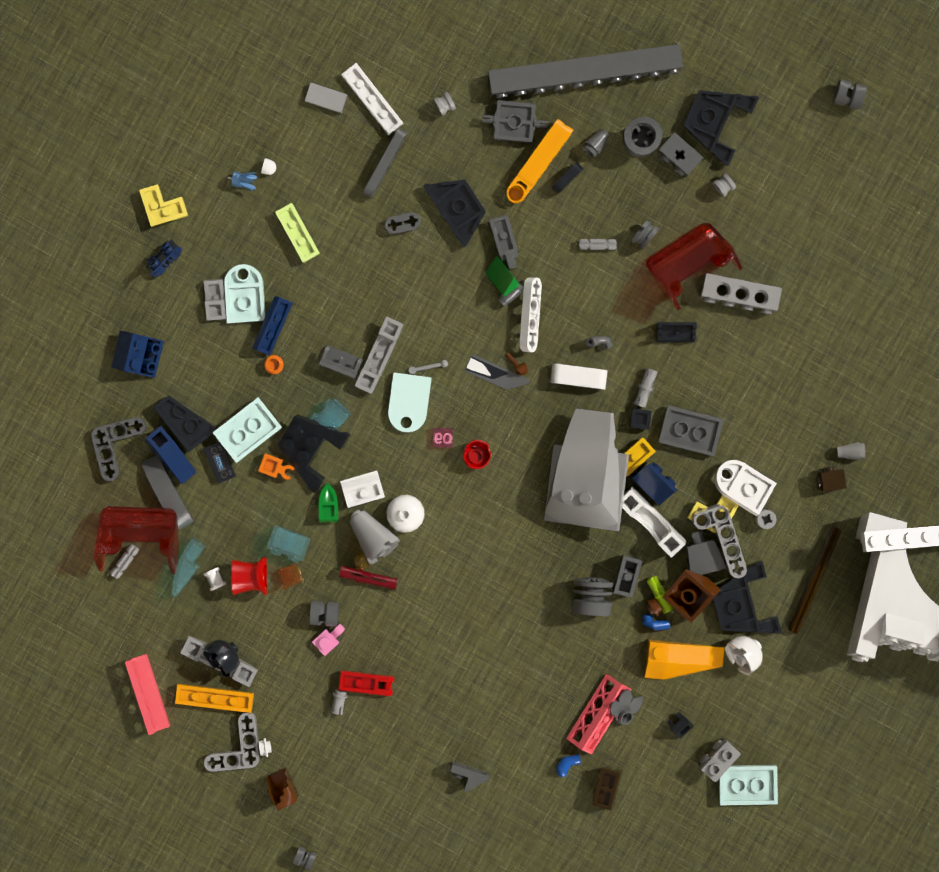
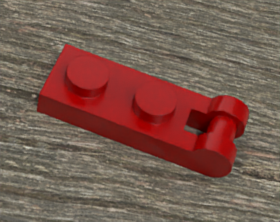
M341 670L339 690L392 696L393 689L391 687L392 683H394V676ZM379 681L384 682V688H378Z

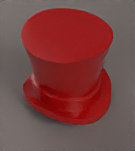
M262 557L259 562L255 563L232 560L231 581L233 595L253 590L261 591L263 595H267V557Z

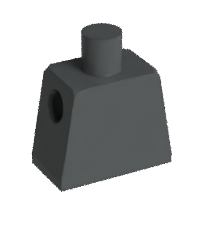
M702 530L692 532L694 544L686 546L688 570L704 575L725 569L726 565L713 539L705 540Z

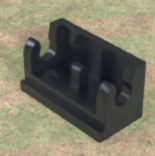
M697 322L656 323V342H695L697 339Z

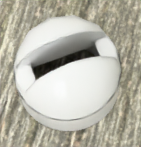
M265 158L261 173L271 175L276 171V164L274 161Z

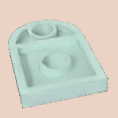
M242 264L233 267L227 273L224 281L227 323L264 321L266 313L264 284L261 274L250 265ZM241 269H246L249 273L248 277L244 280L238 277V272Z
M393 373L388 416L391 424L396 429L402 432H413L424 424L427 416L431 377ZM409 417L412 420V425L409 428L402 427V418Z

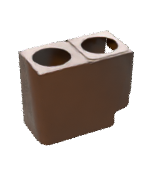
M284 768L269 775L267 778L269 796L277 810L279 811L296 803L299 794L287 769Z

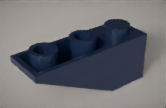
M161 426L146 437V444L181 484L197 473L173 439Z

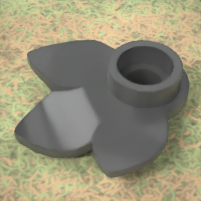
M629 689L621 692L618 701L612 702L610 706V712L615 716L616 722L623 725L629 724L633 719V714L639 711L643 697L633 698Z

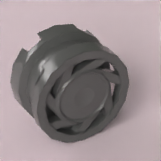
M647 219L631 241L637 242L639 247L644 249L660 228L651 225V221Z

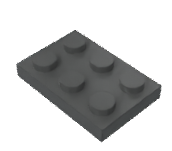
M667 405L658 442L715 456L724 419Z

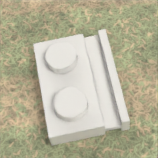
M378 471L340 481L348 508L385 497Z

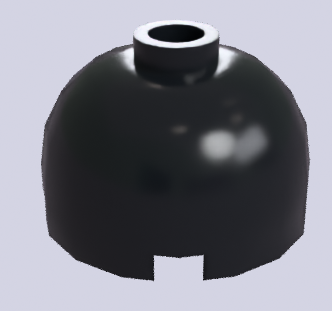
M214 640L202 648L204 651L203 655L214 669L221 670L219 674L222 677L228 678L239 665L237 652L239 649L233 642L228 643L225 640Z

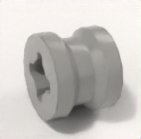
M448 92L444 93L440 98H434L442 116L448 110L456 109Z
M726 173L721 175V179L712 182L722 197H725L728 191L736 188L735 183Z
M766 509L761 510L760 514L755 517L757 525L764 529L774 527L777 520L776 515Z

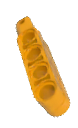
M557 119L508 187L506 196L510 202L518 204L525 199L574 131L561 120Z

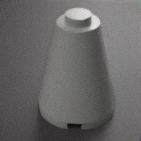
M358 510L350 516L351 527L369 564L378 562L377 557L382 556L384 558L398 546L399 538L366 511Z

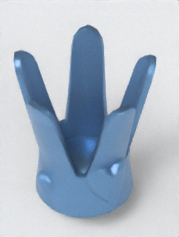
M234 171L233 176L228 177V179H232V186L242 187L253 192L256 187L248 183H253V179H257L258 176L250 175L256 172L240 173Z

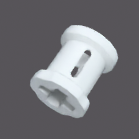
M219 567L203 574L207 577L211 586L210 591L226 585V582H223L220 576Z

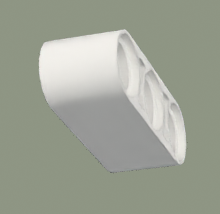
M553 363L550 383L605 390L608 370Z

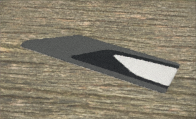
M474 354L471 356L465 370L506 390L526 385L530 381L526 377L520 376Z

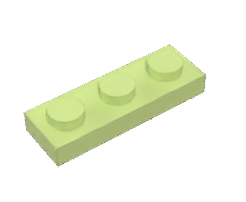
M293 203L275 212L303 263L320 254Z

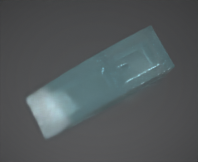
M196 537L190 540L179 559L172 584L173 597L179 595L201 567L195 561L207 546Z

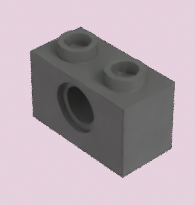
M622 554L612 589L613 593L630 598L633 597L642 564L641 559Z

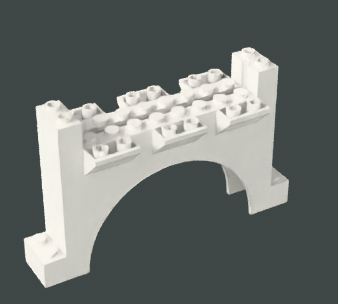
M869 512L860 517L855 539L861 540L860 543H862L861 533L906 529L907 522ZM906 549L873 551L871 553L847 655L852 656L854 661L868 662L869 659H874L877 647L883 645H890V649L896 651L913 649V653L926 655L928 660L937 662L939 660V606L925 594L917 583L908 563Z

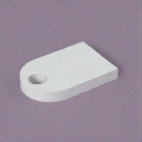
M730 460L723 463L715 474V485L718 491L755 516L760 514L777 484L738 460ZM722 470L730 472V479H725L722 476Z

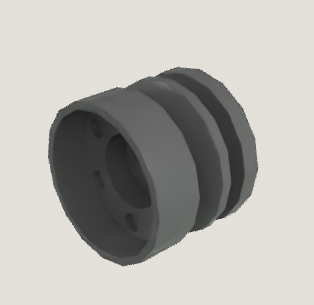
M598 577L573 579V585L581 586V588H574L573 592L581 594V598L572 599V613L595 616L611 615L612 602L604 600V596L613 595V592L604 590V588L613 587L612 581Z

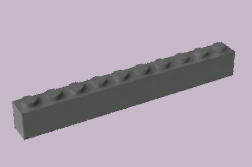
M680 44L490 70L488 74L491 96H496V99L507 98L508 94L524 96L526 92L534 91V94L544 93L545 89L553 88V91L564 90L566 86L581 88L583 84L591 83V86L603 84L602 81L610 80V83L621 82L623 78L638 80L641 79L640 76L648 75V78L660 76L659 73L666 72L667 75H675L682 70L683 63Z

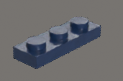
M276 295L274 296L252 347L253 349L271 355L293 304L292 302Z

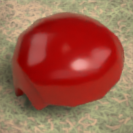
M472 440L465 445L462 452L464 463L467 467L475 470L482 469L488 465L492 455L489 444L482 440Z

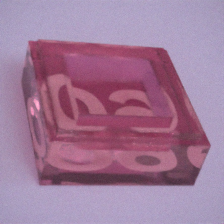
M434 428L433 447L452 448L453 428Z

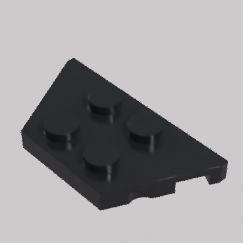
M465 179L423 185L463 248H465L486 213Z

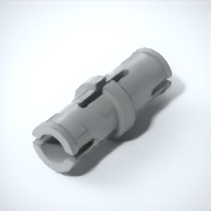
M646 368L642 383L638 386L639 391L634 402L635 405L646 408L650 392H653L654 389L652 387L658 373L657 371Z

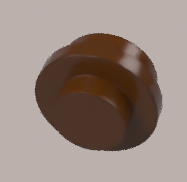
M655 598L648 599L646 608L651 615L656 614V616H659V613L662 611Z

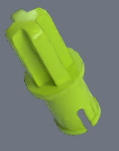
M653 576L649 578L647 583L655 596L654 598L657 599L663 613L665 614L673 610L674 607L663 598L667 590H664L658 577Z

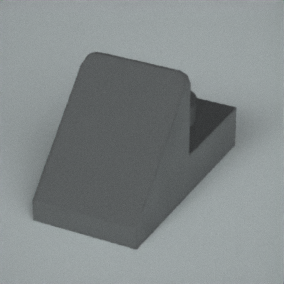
M452 762L450 772H453V776L464 779V776L468 777L464 792L487 781L489 778L488 772Z

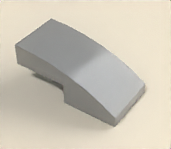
M224 279L204 280L207 320L226 319Z

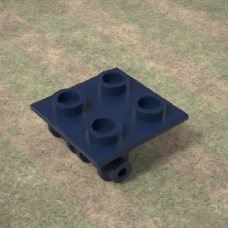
M172 239L169 242H164L160 247L161 251L156 256L152 255L147 260L145 267L151 276H161L166 271L163 264L168 268L170 267L166 260L173 263L169 257L175 261L181 255L182 249Z

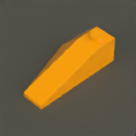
M648 639L644 678L664 680L723 667L724 647Z

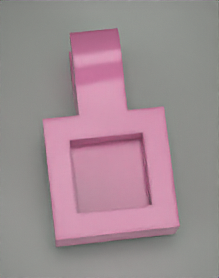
M341 624L332 632L326 628L312 643L326 656L339 644L336 638L345 628Z

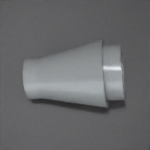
M856 442L838 446V458L859 461L865 459V444Z

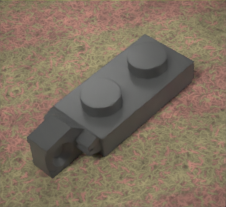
M508 215L490 219L489 222L499 257H501L502 261H507L509 270L517 268L514 258L519 257Z

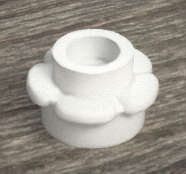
M264 738V740L258 741L260 756L266 755L268 757V753L272 752L270 741L266 742V738Z

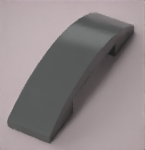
M155 455L142 462L141 465L176 530L194 522L189 510L183 504L167 474L166 467L158 456Z

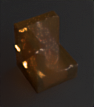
M296 563L278 570L284 584V589L303 581Z

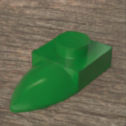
M330 484L324 486L319 496V522H338L337 495Z

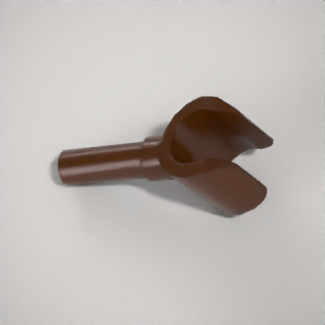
M510 353L505 355L515 367L518 375L521 376L528 373V367L525 362L519 365Z

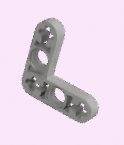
M244 712L238 719L241 750L209 754L204 760V766L208 771L253 768L259 763L260 750L257 720L254 713ZM246 716L252 719L249 723V729L254 728V731L248 730L243 732V729H247L246 722L242 721ZM245 735H252L255 739L254 743L251 745L244 742ZM255 747L256 750H252V756L256 757L253 763H250V760H246L249 756V750L245 751V748L251 749ZM234 755L237 758V764L229 765L227 757ZM221 756H224V767L221 766L222 763H216L215 767H212V764L208 763L211 760V757H213L215 761H219L222 759Z

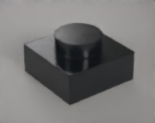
M632 408L630 427L649 430L652 411Z

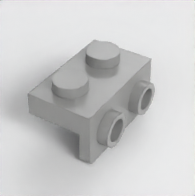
M725 738L717 740L712 746L713 750L709 755L705 754L699 761L701 763L699 765L700 769L714 782H717L740 756V752Z

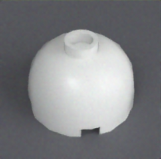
M400 495L394 498L386 511L390 526L402 533L418 529L425 516L421 501L411 495Z
M738 636L726 644L725 651L732 664L736 662L740 666L738 670L741 673L750 675L761 665L763 658L762 647L757 640L747 636Z

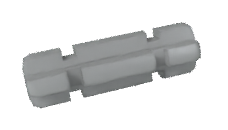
M606 239L579 240V249L587 250V248H590V250H605L606 248L608 250H615L617 247L615 239H608V241Z
M129 545L126 549L127 552H124L116 567L110 572L114 578H120L123 574L122 571L128 567L133 560V556L138 553L139 549L135 545Z

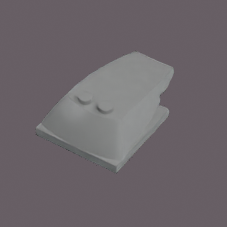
M584 409L575 410L563 445H554L544 521L619 531L629 454L618 453L617 448H615L614 440L616 439L613 413Z

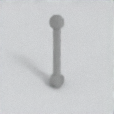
M442 360L440 363L426 365L417 368L410 367L409 373L415 374L417 371L440 366L447 367L448 362L446 360Z

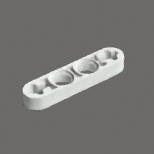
M529 277L524 282L520 330V349L523 352H534L538 342L542 285L540 279L535 277Z

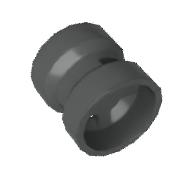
M300 846L292 864L296 866L301 865L305 870L310 871L317 853L313 851L308 852L304 847Z

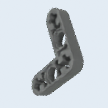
M143 418L127 419L97 427L92 431L91 437L100 472L106 481H114L120 474L112 442L144 433L147 429V423ZM137 420L138 423L143 424V426L140 427V431H138L137 429H131V434H128L129 429L126 425L127 422H129L128 426L135 425V421ZM118 425L124 428L122 436H117L114 433V429ZM99 430L105 433L106 436L103 437V442H108L109 445L98 447V444H102L101 439L96 438ZM105 448L111 452V456L107 460L101 457V451ZM113 460V464H109L110 469L115 470L111 478L110 475H106L108 465L103 466V463Z

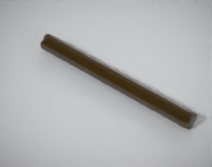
M831 527L788 628L792 633H799L841 534V529L837 527Z

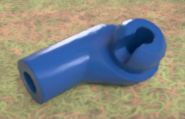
M643 614L642 624L654 631L670 629L669 620L654 621L652 620L653 615Z
M580 755L563 757L556 766L558 776L565 777L571 765L581 764Z

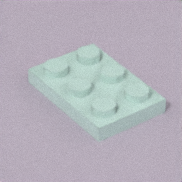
M258 397L215 430L213 434L235 462L238 463L282 427Z
M731 765L719 778V804H778L777 765Z

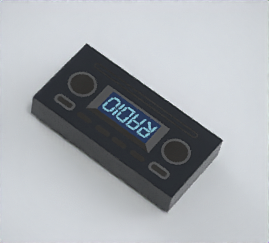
M220 442L204 448L218 484L236 477L227 452Z

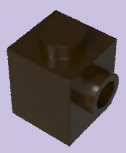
M833 466L822 468L823 472H818L816 485L817 488H820V491L827 492L847 488L844 469L834 470Z

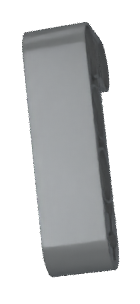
M716 504L695 511L691 517L692 523L698 529H707L714 526L728 572L734 578H742L746 574L747 568L728 509L723 505ZM718 509H723L724 516L719 519L716 518L715 512ZM700 515H705L706 521L703 524H697L696 520ZM728 527L730 529L729 535L726 537L721 536V530ZM729 546H735L736 548L735 553L732 555H728L726 552ZM732 560H735L737 565L740 567L738 569L739 572L737 573L733 570L735 569V565Z

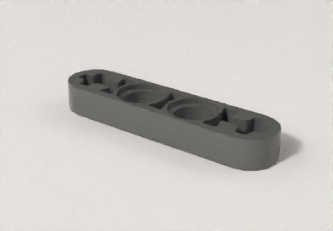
M400 128L396 131L367 183L363 194L370 198L374 196L402 146L407 132Z

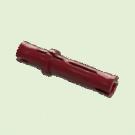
M344 566L341 567L340 578L354 580L356 583L363 582L393 590L396 589L398 578L362 571V568L358 570ZM350 573L366 576L367 578L351 575ZM370 578H375V579H379V580H384V581H387V582L385 583V582H381V581H376V580H372V579H370Z

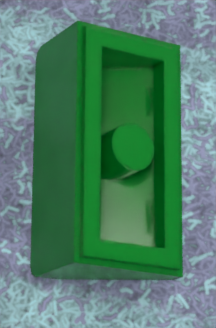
M496 256L485 274L505 297L520 285Z

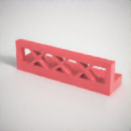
M147 653L125 661L126 668L148 735L170 727Z
M606 674L566 739L582 751L592 754L615 717L610 712L611 703L618 701L621 692L626 689L631 691L632 689ZM611 681L615 685L610 692H606V686ZM602 698V706L596 709L597 700ZM592 714L593 720L591 724L586 725L587 716ZM582 731L583 737L578 742L574 737L577 732Z

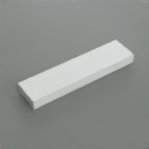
M357 63L341 74L388 136L404 124Z

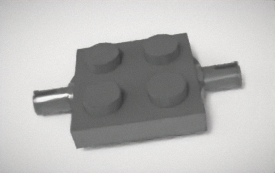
M498 100L494 116L483 114L482 123H493L495 129L494 140L532 143L535 128L547 129L548 121L536 120V104Z

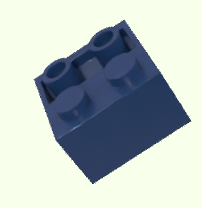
M120 330L111 368L155 378L164 341Z
M646 462L631 479L654 502L661 505L677 491L674 487L676 482L667 475L664 477L661 474L663 470L655 462Z

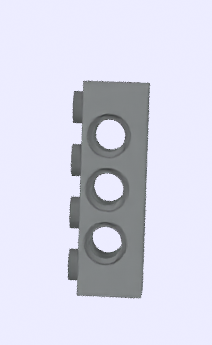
M706 273L704 274L700 297L709 303H715L717 300L722 301L725 306L734 307V304L742 305L741 309L753 311V308L761 309V313L772 314V311H778L782 288ZM718 286L726 288L724 296H720L717 293ZM738 289H741L745 292V297L743 300H740L736 297V291ZM756 293L763 295L764 301L762 303L755 301Z

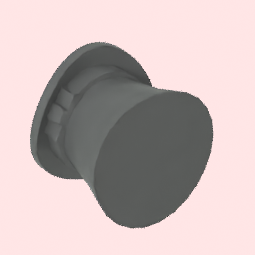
M639 117L632 120L625 128L623 134L624 148L628 153L636 157H643L657 149L662 140V129L659 123L649 117Z

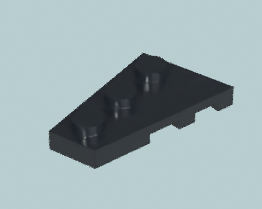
M169 395L153 407L188 453L212 436L213 432L218 429Z

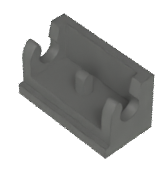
M327 345L319 365L356 379L363 359Z

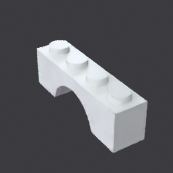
M633 486L624 493L622 508L631 517L638 520L652 534L658 545L672 558L686 544V540Z

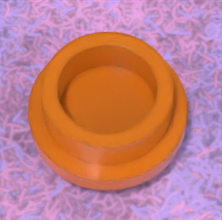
M271 355L265 360L264 367L268 373L278 374L282 371L284 363L279 356Z

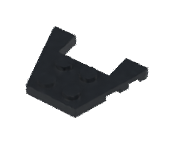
M699 90L683 127L728 167L735 149L719 143V136L733 106L752 114L759 97Z
M297 414L293 417L277 446L312 492L315 493L320 488L325 477L310 467L323 442L326 439L341 450L351 434L337 431L336 428L331 426H323L315 420Z
M762 560L747 568V572L742 578H732L719 587L721 591L713 599V603L722 631L782 633L778 616L757 620L748 583L767 578Z

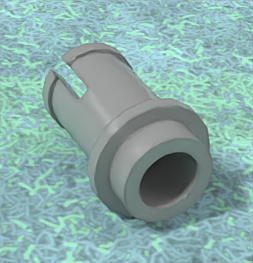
M335 689V692L332 694L334 699L331 713L342 715L344 702L348 695H346V691Z

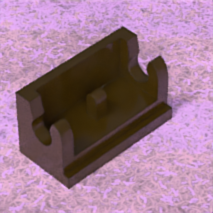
M602 767L592 805L610 811L613 809L623 774L622 770Z

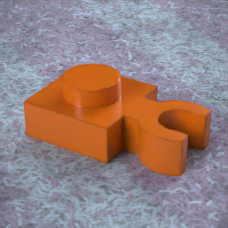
M265 453L258 471L275 478L280 473L284 479L290 480L291 477L287 476L285 471L287 469L294 470L295 468L292 465L283 466L282 459Z

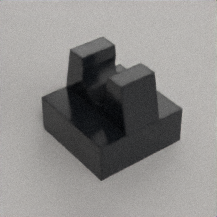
M678 712L676 716L679 718V722L675 724L669 720L667 723L674 734L681 739L694 725Z

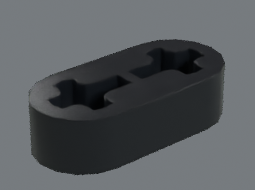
M576 162L551 188L557 194L561 193L584 168Z

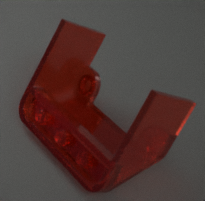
M710 223L698 225L649 257L646 261V266L656 283L678 311L681 307L676 297L683 291L680 283L710 263L716 267H724L732 262L739 270L743 269L733 247Z
M108 506L101 511L93 557L98 571L103 572L105 554L118 553L121 550L122 541L160 542V552L168 557L167 562L171 574L176 573L179 536L178 517L173 509Z

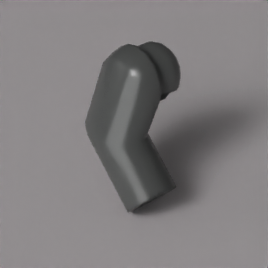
M593 336L586 340V344L589 347L601 344L604 350L613 347L612 339L608 336Z

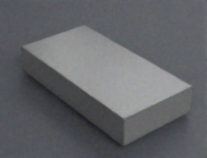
M310 83L305 102L342 114L348 95Z

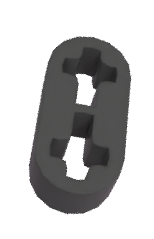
M414 212L389 217L385 222V228L390 234L413 231L421 225L420 216ZM411 216L414 219H418L414 227L411 224L404 225V222L409 221ZM392 220L395 223L402 222V225L397 226L395 231L392 228H388Z

